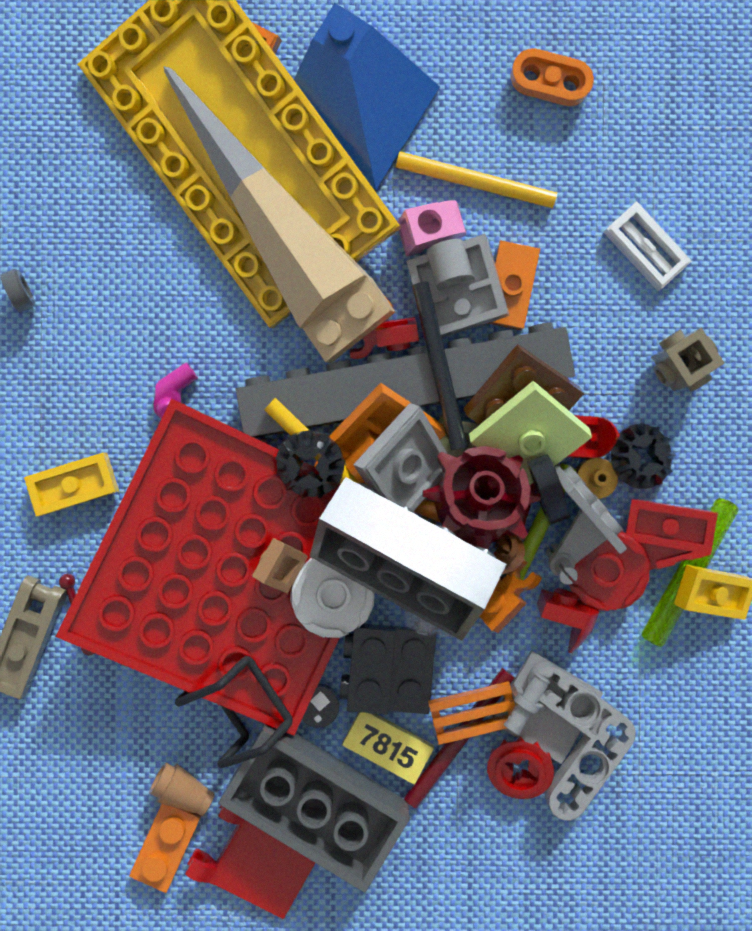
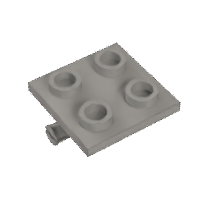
M557 464L554 467L561 485L581 509L559 544H551L555 552L548 547L546 555L549 558L548 565L552 573L559 576L563 584L569 585L573 583L569 575L574 581L578 577V573L574 569L575 564L607 539L620 554L627 548L617 536L623 531L622 527L613 518L605 505L589 490L585 482L571 466L563 470Z
M531 650L510 685L515 707L504 723L507 729L503 730L517 738L521 736L525 742L531 744L538 741L543 751L550 752L551 758L562 764L581 731L539 701L546 688H550L561 698L566 692L553 680L555 674L547 678L534 672L528 684L529 672L536 664L551 662ZM564 670L599 697H602V691ZM586 696L576 698L571 704V714L575 717L586 716L592 707L590 698ZM508 712L494 714L491 719L508 715Z

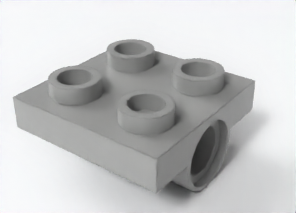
M486 234L465 241L450 239L439 242L426 250L427 254L406 261L413 285L424 281L429 282L442 338L510 316Z

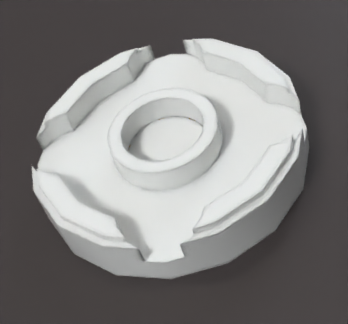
M310 558L303 565L291 586L290 602L296 618L308 631L321 637L340 638L348 635V632L354 631L367 621L374 606L375 593L317 560Z

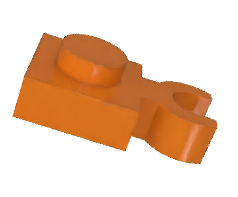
M523 559L521 566L515 570L512 576L506 574L505 578L500 577L486 608L479 616L493 632L499 633L527 604L519 595L524 590L536 588L541 582L542 577L535 572L530 573L526 579L521 580L520 572L528 563L525 559Z

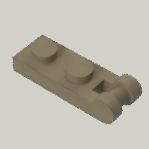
M27 575L22 581L0 636L1 693L19 700L27 695L57 615L67 598L66 589L58 586L49 588L42 585L40 579ZM33 600L44 603L41 613L29 610Z

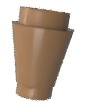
M167 762L164 763L149 790V794L157 797V803L197 813L201 816L207 812L214 798V792L208 790L206 786L178 763L174 766Z

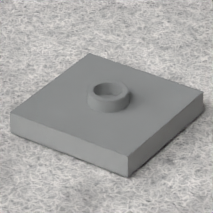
M409 403L353 465L365 483L373 488L378 495L394 504L405 505L414 511L425 499L422 496V491L435 487L442 479L444 473L437 460V455L441 452H447L421 407Z

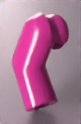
M187 362L163 377L155 386L153 405L154 411L160 419H162L171 398L181 403L182 390L198 379V376Z

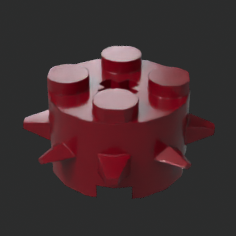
M474 446V448L464 451L459 457L441 452L437 455V460L444 475L438 486L423 490L422 496L435 501L437 516L442 526L451 530L457 538L489 550L491 542L501 539L506 534L524 540L528 533L520 516L526 510L528 504L541 500L540 494L530 491L531 488L525 470L522 468L520 471L524 459L520 455L507 458L505 451L488 446Z

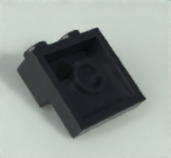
M364 623L354 630V634L349 633L345 635L343 658L351 659L350 675L342 674L339 699L347 700V711L388 715V711L429 714L430 707L428 701L431 697L436 630Z

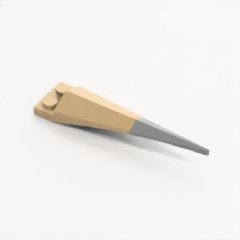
M164 66V73L299 328H303L324 361L332 363L395 313L394 309L374 280L258 162L171 68Z

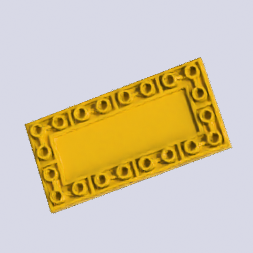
M148 0L77 64L269 328H274L292 313L164 73V66L171 68L241 144L356 263L402 228L236 0Z

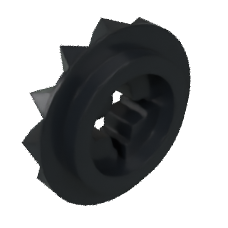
M640 423L628 426L619 433L620 437L611 450V463L615 473L625 484L637 489H648L663 484L662 481L666 476L673 472L671 464L676 454L671 452L669 445L671 438L665 437L659 431L660 427ZM648 446V455L655 463L648 462L641 465V456L637 454L634 448L644 449Z
M301 431L291 435L281 445L275 458L277 460L276 476L281 478L286 490H292L299 494L302 499L306 497H318L320 499L323 495L336 488L344 472V458L339 446L330 437L317 431ZM318 453L321 454L316 465V470L319 474L316 475L310 471L306 475H298L303 465L299 458L302 457L305 460H309L312 457L315 458Z

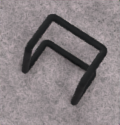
M249 656L243 657L218 682L192 693L184 691L175 699V705L180 707L220 691L248 666L284 719V722L261 747L235 755L248 741L249 733L233 710L221 706L241 736L218 760L217 765L219 768L229 767L265 755L291 727L293 722L291 714L258 665Z

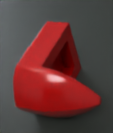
M574 415L590 429L592 438L566 458L592 459L607 455L614 448L620 437L615 425L603 417Z
M560 588L554 589V592L541 589L537 601L540 616L544 619L572 626L568 653H573L591 634L599 611L583 604L578 600V596L570 591Z

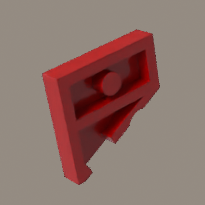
M632 498L626 533L632 535L644 547L650 562V570L661 569L681 561L694 560L711 555L718 513Z

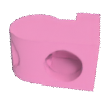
M455 200L435 202L405 209L397 221L402 227L399 229V234L406 257L421 253L424 249L439 242L460 239L466 235L460 209Z

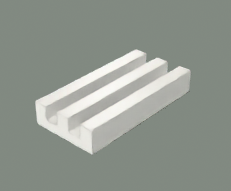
M637 201L603 232L657 291L666 286L692 262ZM631 217L643 227L676 263L674 267L656 250V247L629 221ZM620 227L635 242V244L647 255V257L659 268V270L664 274V276H662L655 269V267L644 257V255L620 231Z

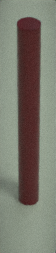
M502 667L489 686L508 681L511 684L515 677ZM501 696L477 701L472 708L497 703ZM485 717L461 722L458 727L483 721ZM470 738L443 745L415 785L404 797L410 806L415 809L418 808Z

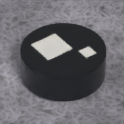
M318 684L302 718L307 725L321 728L328 726L336 719L340 703L335 690L326 684Z

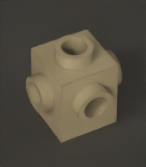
M702 328L684 335L681 329L659 342L662 350L651 357L656 364L654 372L664 386H670L673 391L688 387L690 392L702 387L713 379L710 373L725 364L718 353L715 343L705 334Z

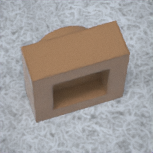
M273 538L267 550L262 554L252 577L265 585L288 594L308 556Z

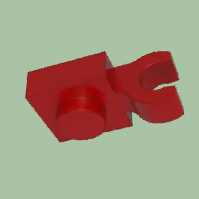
M415 317L384 321L363 338L364 345L362 347L350 349V358L361 359L366 357L375 345L378 347L386 346L388 351L410 348L411 342L419 341Z

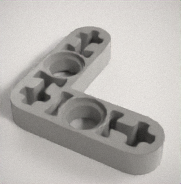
M542 662L536 664L530 670L528 684L534 672L547 678L555 674L553 680L566 692L561 698L556 692L546 688L539 701L584 733L583 737L554 775L550 787L545 791V800L551 812L561 820L571 821L578 818L585 811L628 752L635 740L636 730L633 723L623 713L567 672L551 662ZM580 696L590 698L592 707L586 716L575 717L571 714V704L576 698ZM610 724L615 727L618 726L622 734L618 738L614 735L610 736L606 728ZM596 740L608 748L610 751L608 755H605L598 746L594 745ZM589 754L599 756L600 766L595 773L585 775L580 772L579 764L583 757ZM572 774L585 785L583 789L577 783L574 784L569 778ZM560 792L566 795L570 793L574 800L571 804L563 802L560 805L557 795Z

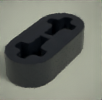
M545 454L527 461L535 491L541 496L539 503L548 524L551 526L569 519L570 515L562 486L549 455Z

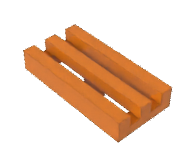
M509 681L428 701L439 745L507 729L504 723L515 707ZM504 696L505 701L440 716V710ZM508 712V715L446 730L443 728L448 725Z

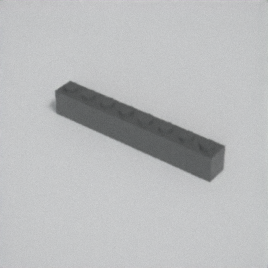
M548 322L528 327L529 334L513 336L512 330H505L489 334V341L473 344L472 338H462L447 342L448 349H445L457 401L473 398L517 344L568 379L575 377L567 328L554 329L553 323ZM425 345L410 348L407 350L408 356L395 359L391 358V353L372 355L366 358L367 364L352 367L350 360L333 362L326 365L327 371L311 374L310 368L295 369L285 372L286 379L270 382L269 376L246 379L245 387L235 388L243 433L254 438L287 433L264 411L274 398L281 402L306 428L343 422L380 383L410 403L420 407L440 404L427 347Z

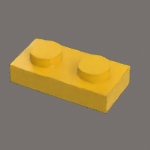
M104 452L24 477L36 517L120 492L108 453Z
M686 565L674 605L687 611L745 620L752 601V579L743 575Z

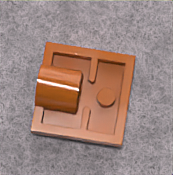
M382 383L329 436L339 446L349 472L356 480L366 484L353 464L410 403ZM424 412L439 440H441L446 435L443 424Z

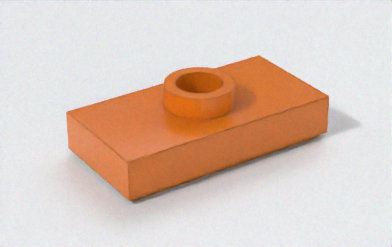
M500 240L495 265L510 316L487 324L521 331L524 329L540 248Z

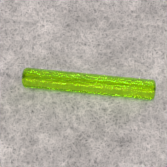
M718 498L710 511L718 513L711 555L694 560L681 561L642 631V637L658 647L664 646L684 610L674 605V601L686 565L707 568L736 517L739 507L729 500Z

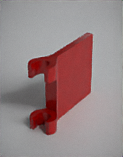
M220 805L221 811L218 817L237 826L217 861L205 851L195 848L187 862L189 867L185 875L197 882L216 885L284 919L314 867L315 862Z

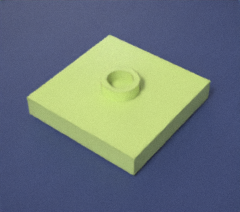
M534 381L469 433L470 442L476 447L488 446L501 449L507 453V458L520 455L524 459L520 471L522 468L525 470L530 485L533 481L527 461L548 454L555 466L592 438L590 429Z

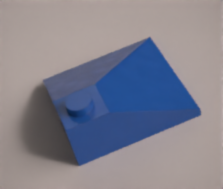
M334 3L313 37L294 78V81L375 192L380 187L398 158L399 152L406 145L440 90V86L372 25Z

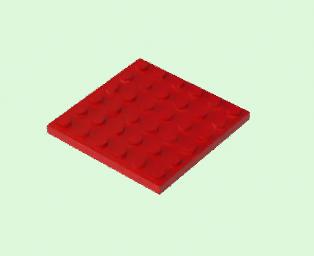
M171 398L55 637L189 693L218 682L243 657L249 656L258 665L291 714L293 722L286 733L294 736L339 638L321 637L308 631L294 614L290 602L291 588L287 594L263 584L252 577L259 564L262 554L267 550L273 538L306 554L308 558L305 563L311 558L309 556L319 518L341 484L339 483L334 490L323 495L320 499L318 497L302 499L299 494L292 490H286L281 478L276 476L277 460L275 458L279 449ZM302 461L303 465L298 474L299 476L306 475L310 471L316 475L319 474L316 467ZM248 666L223 689L203 697L206 700L276 729L284 722V719Z

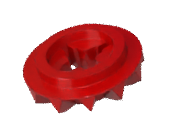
M520 736L514 742H508L504 739L498 748L491 750L487 763V773L493 786L504 795L515 799H531L543 794L550 787L554 778V767L550 752L543 751L538 741L531 744L525 742ZM528 760V770L521 769L513 776L514 763L519 765L522 761Z

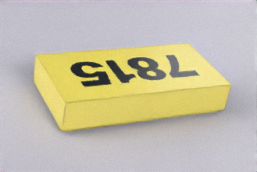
M358 712L342 742V746L414 785L434 750V746L430 742L378 714Z

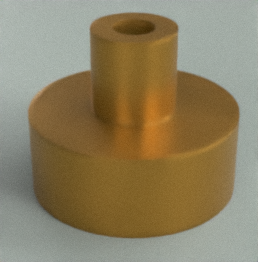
M603 458L584 460L577 466L575 471L585 482L589 490L599 499L612 494L618 483V476L613 469L612 463Z

